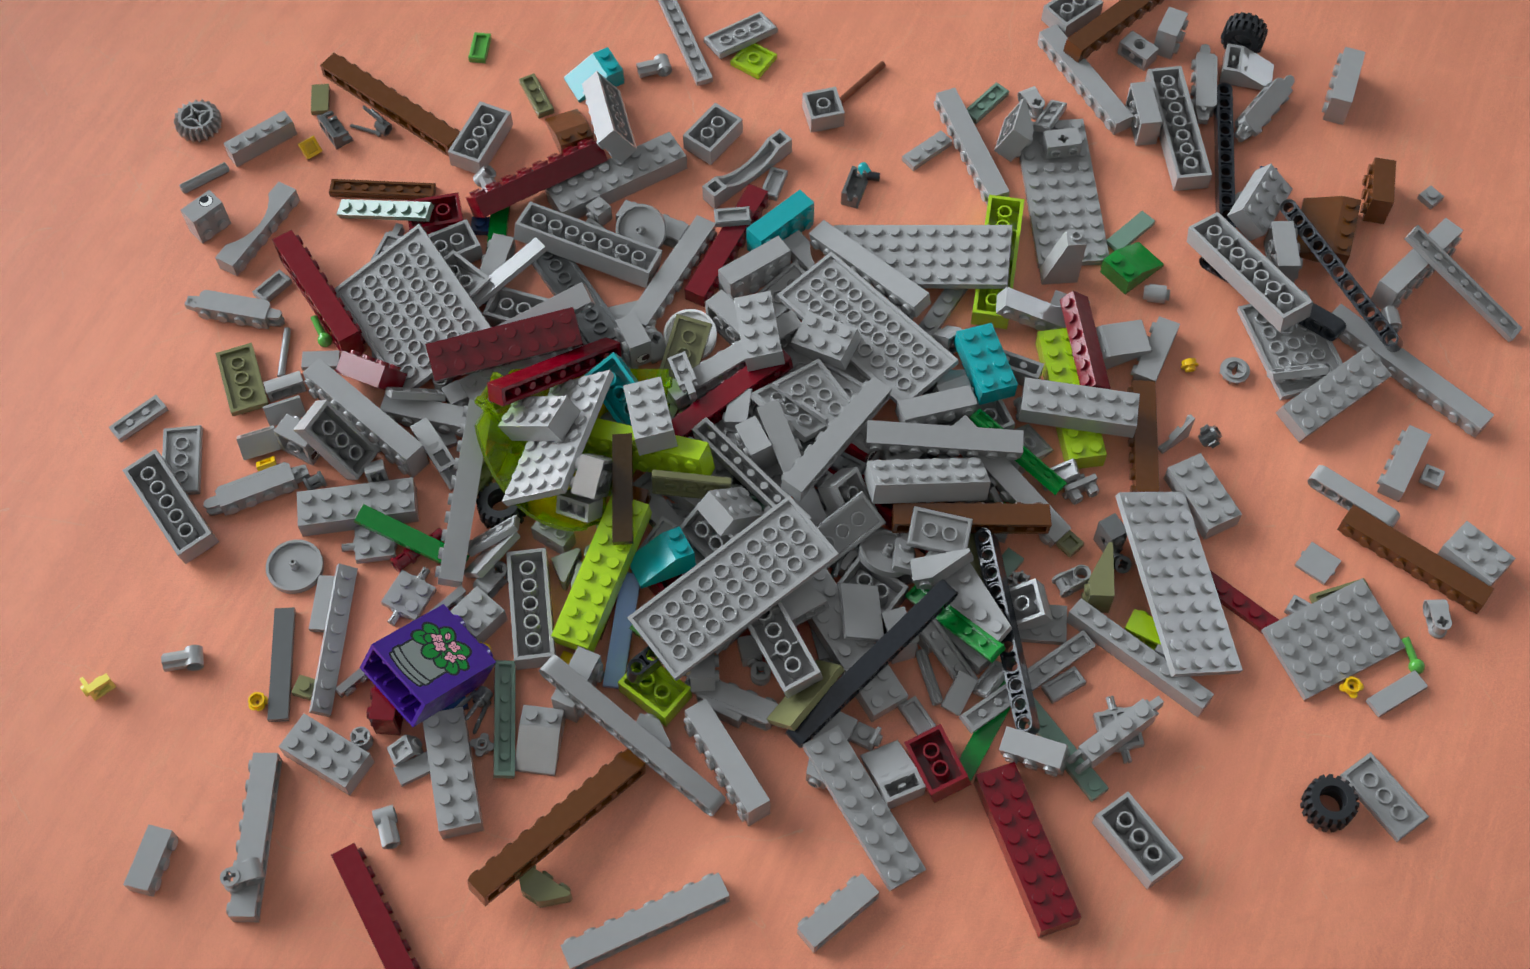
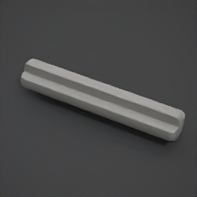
M223 162L179 185L180 189L186 194L229 172V167Z
M925 649L917 650L915 655L933 706L940 705L943 699L928 654Z

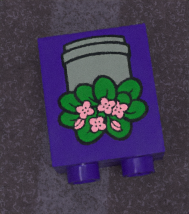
M443 604L371 644L360 669L412 727H415L482 686L496 661L493 659L489 647L479 643L467 630L464 620L456 614L453 615Z

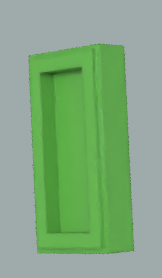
M474 32L468 57L469 62L486 63L492 38L491 34Z

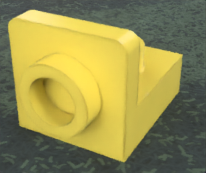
M107 673L95 678L90 684H88L84 677L80 678L83 684L80 687L86 697L91 695L95 701L116 688V685Z

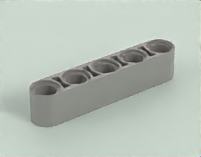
M1317 466L1307 480L1310 487L1348 511L1354 504L1392 528L1400 519V513L1396 509L1326 466Z

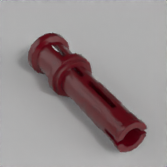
M438 528L429 536L441 541L442 530ZM405 548L400 555L395 558L392 557L390 562L395 570L400 573L409 564H414L420 554Z

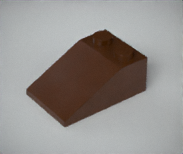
M578 109L545 119L560 153H563L562 150L567 147L578 146V142L582 140H594L587 121Z

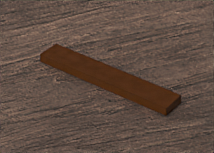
M331 179L329 195L331 197L414 200L435 196L436 183Z

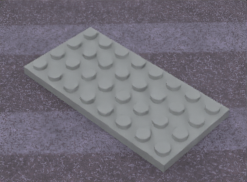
M610 370L569 380L550 388L548 396H567L581 412L562 441L527 442L502 500L506 506L566 493L576 470V459L581 456L614 377Z

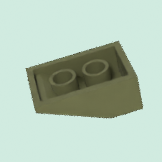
M1109 542L1089 578L1088 584L1084 585V593L1082 592L1081 594L1083 600L1101 613H1109L1115 597L1113 542Z

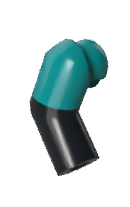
M866 162L858 165L860 175L865 170L867 172V180L879 182L880 173L872 172Z

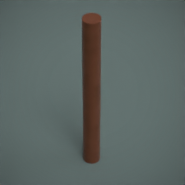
M883 61L878 63L840 97L841 103L843 104L880 72L886 64Z

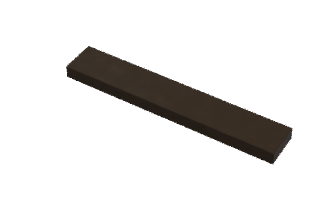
M632 433L612 434L613 545L633 544Z

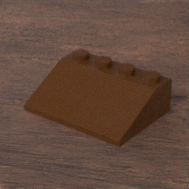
M1346 196L1304 198L1301 207L1302 212L1344 266H1346L1351 254L1361 200ZM1313 233L1308 234L1307 238L1311 237ZM1298 234L1297 243L1300 244V258L1319 262ZM1319 246L1316 251L1321 250L1323 246ZM1333 258L1329 259L1326 264L1331 263Z

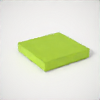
M754 43L741 49L730 61V64L759 80L777 59V54Z

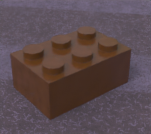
M1375 157L1373 163L1368 165L1367 175H1364L1362 185L1365 186L1361 195L1364 203H1362L1360 213L1363 214V221L1379 224L1385 223L1394 204L1396 160Z

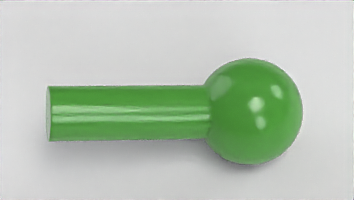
M312 316L311 321L319 335L318 344L322 347L330 346L332 344L331 335L325 333L318 316Z
M1410 638L1401 639L1410 660L1408 664L1409 670L1411 672L1415 670L1418 674H1421L1425 670L1424 662L1417 658Z

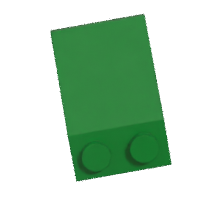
M1136 242L1117 249L1104 258L1100 272L1126 295L1161 269L1164 264L1140 242Z

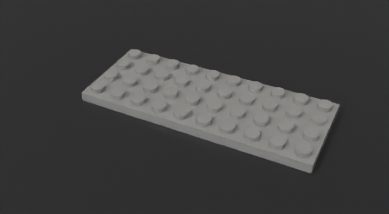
M1083 119L1058 120L1052 129L1078 127L1083 143L1080 155L1046 159L1042 146L1043 132L1033 131L1032 143L1028 147L1025 146L1022 154L1019 156L1038 268H1040L1066 230L1084 229L1087 245L1081 266L1101 265L1103 259L1109 255Z
M834 225L836 229L921 288L1005 289L1008 287L1012 225Z
M832 251L777 295L778 299L802 321L807 311L857 328L861 341L850 363L869 380L874 376L891 387L890 398L896 404L899 400L922 395L959 364L958 359Z
M1119 492L1115 497L1171 677L1239 674L1243 669L1184 492Z
M789 495L627 618L675 681H677L837 559L839 553Z

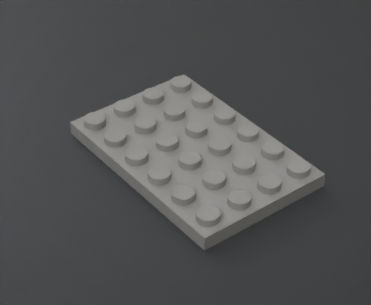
M1303 290L1302 292L1309 297L1307 291ZM1251 304L1238 307L1237 312L1266 372L1267 369L1322 363L1328 367L1329 374L1343 364L1332 341L1326 340L1299 323L1280 333ZM1321 375L1320 378L1303 377V380L1297 381L1285 379V382L1282 383L1273 382L1271 379L1270 381L1281 401L1296 397L1326 375Z
M1363 578L1261 630L1303 700L1405 648L1404 643Z

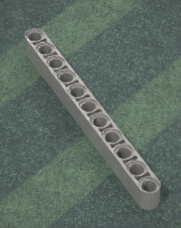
M552 655L540 668V674L704 813L714 816L726 801V798L720 791L561 658Z

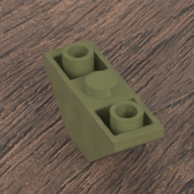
M536 865L519 878L523 896L540 908L571 902L573 899L570 892L571 889L562 882L560 884L556 883L549 873L538 871Z

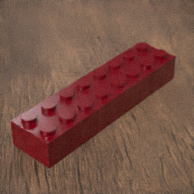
M593 139L582 140L578 142V146H570L563 149V153L549 155L547 157L548 160H539L532 163L533 167L521 168L516 171L517 174H509L502 177L499 182L495 183L493 181L486 184L485 189H475L469 192L470 196L465 198L473 216L485 218L608 161L604 149H601Z
M290 230L272 239L280 261L314 313L318 316L327 333L331 335L332 341L340 350V353L342 351L350 353L351 350L359 353L365 352L363 344L366 342L361 334L362 331L357 323L354 324L349 310L346 311L344 309L345 305L342 299L336 297L337 293L334 287L327 283L326 275L324 272L321 273L319 271L320 267L315 259H311L312 255L308 248L303 247L301 237L295 235Z
M570 307L425 345L434 380L441 382L583 346L584 344L575 309Z
M1015 762L976 774L974 786L1038 938L1077 925L1081 919L1080 912Z

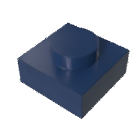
M472 217L471 228L475 235H488L490 217Z

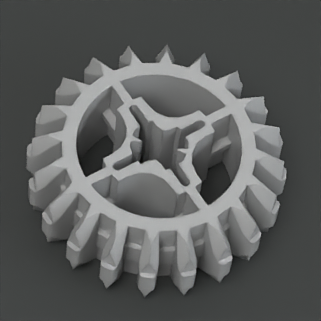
M195 99L192 103L189 101L187 105L182 104V108H178V113H175L174 118L176 131L182 138L184 137L187 141L191 140L192 142L196 140L201 142L202 139L207 140L209 136L213 137V133H218L222 123L218 108L211 104L210 101L205 102L203 99L200 102Z

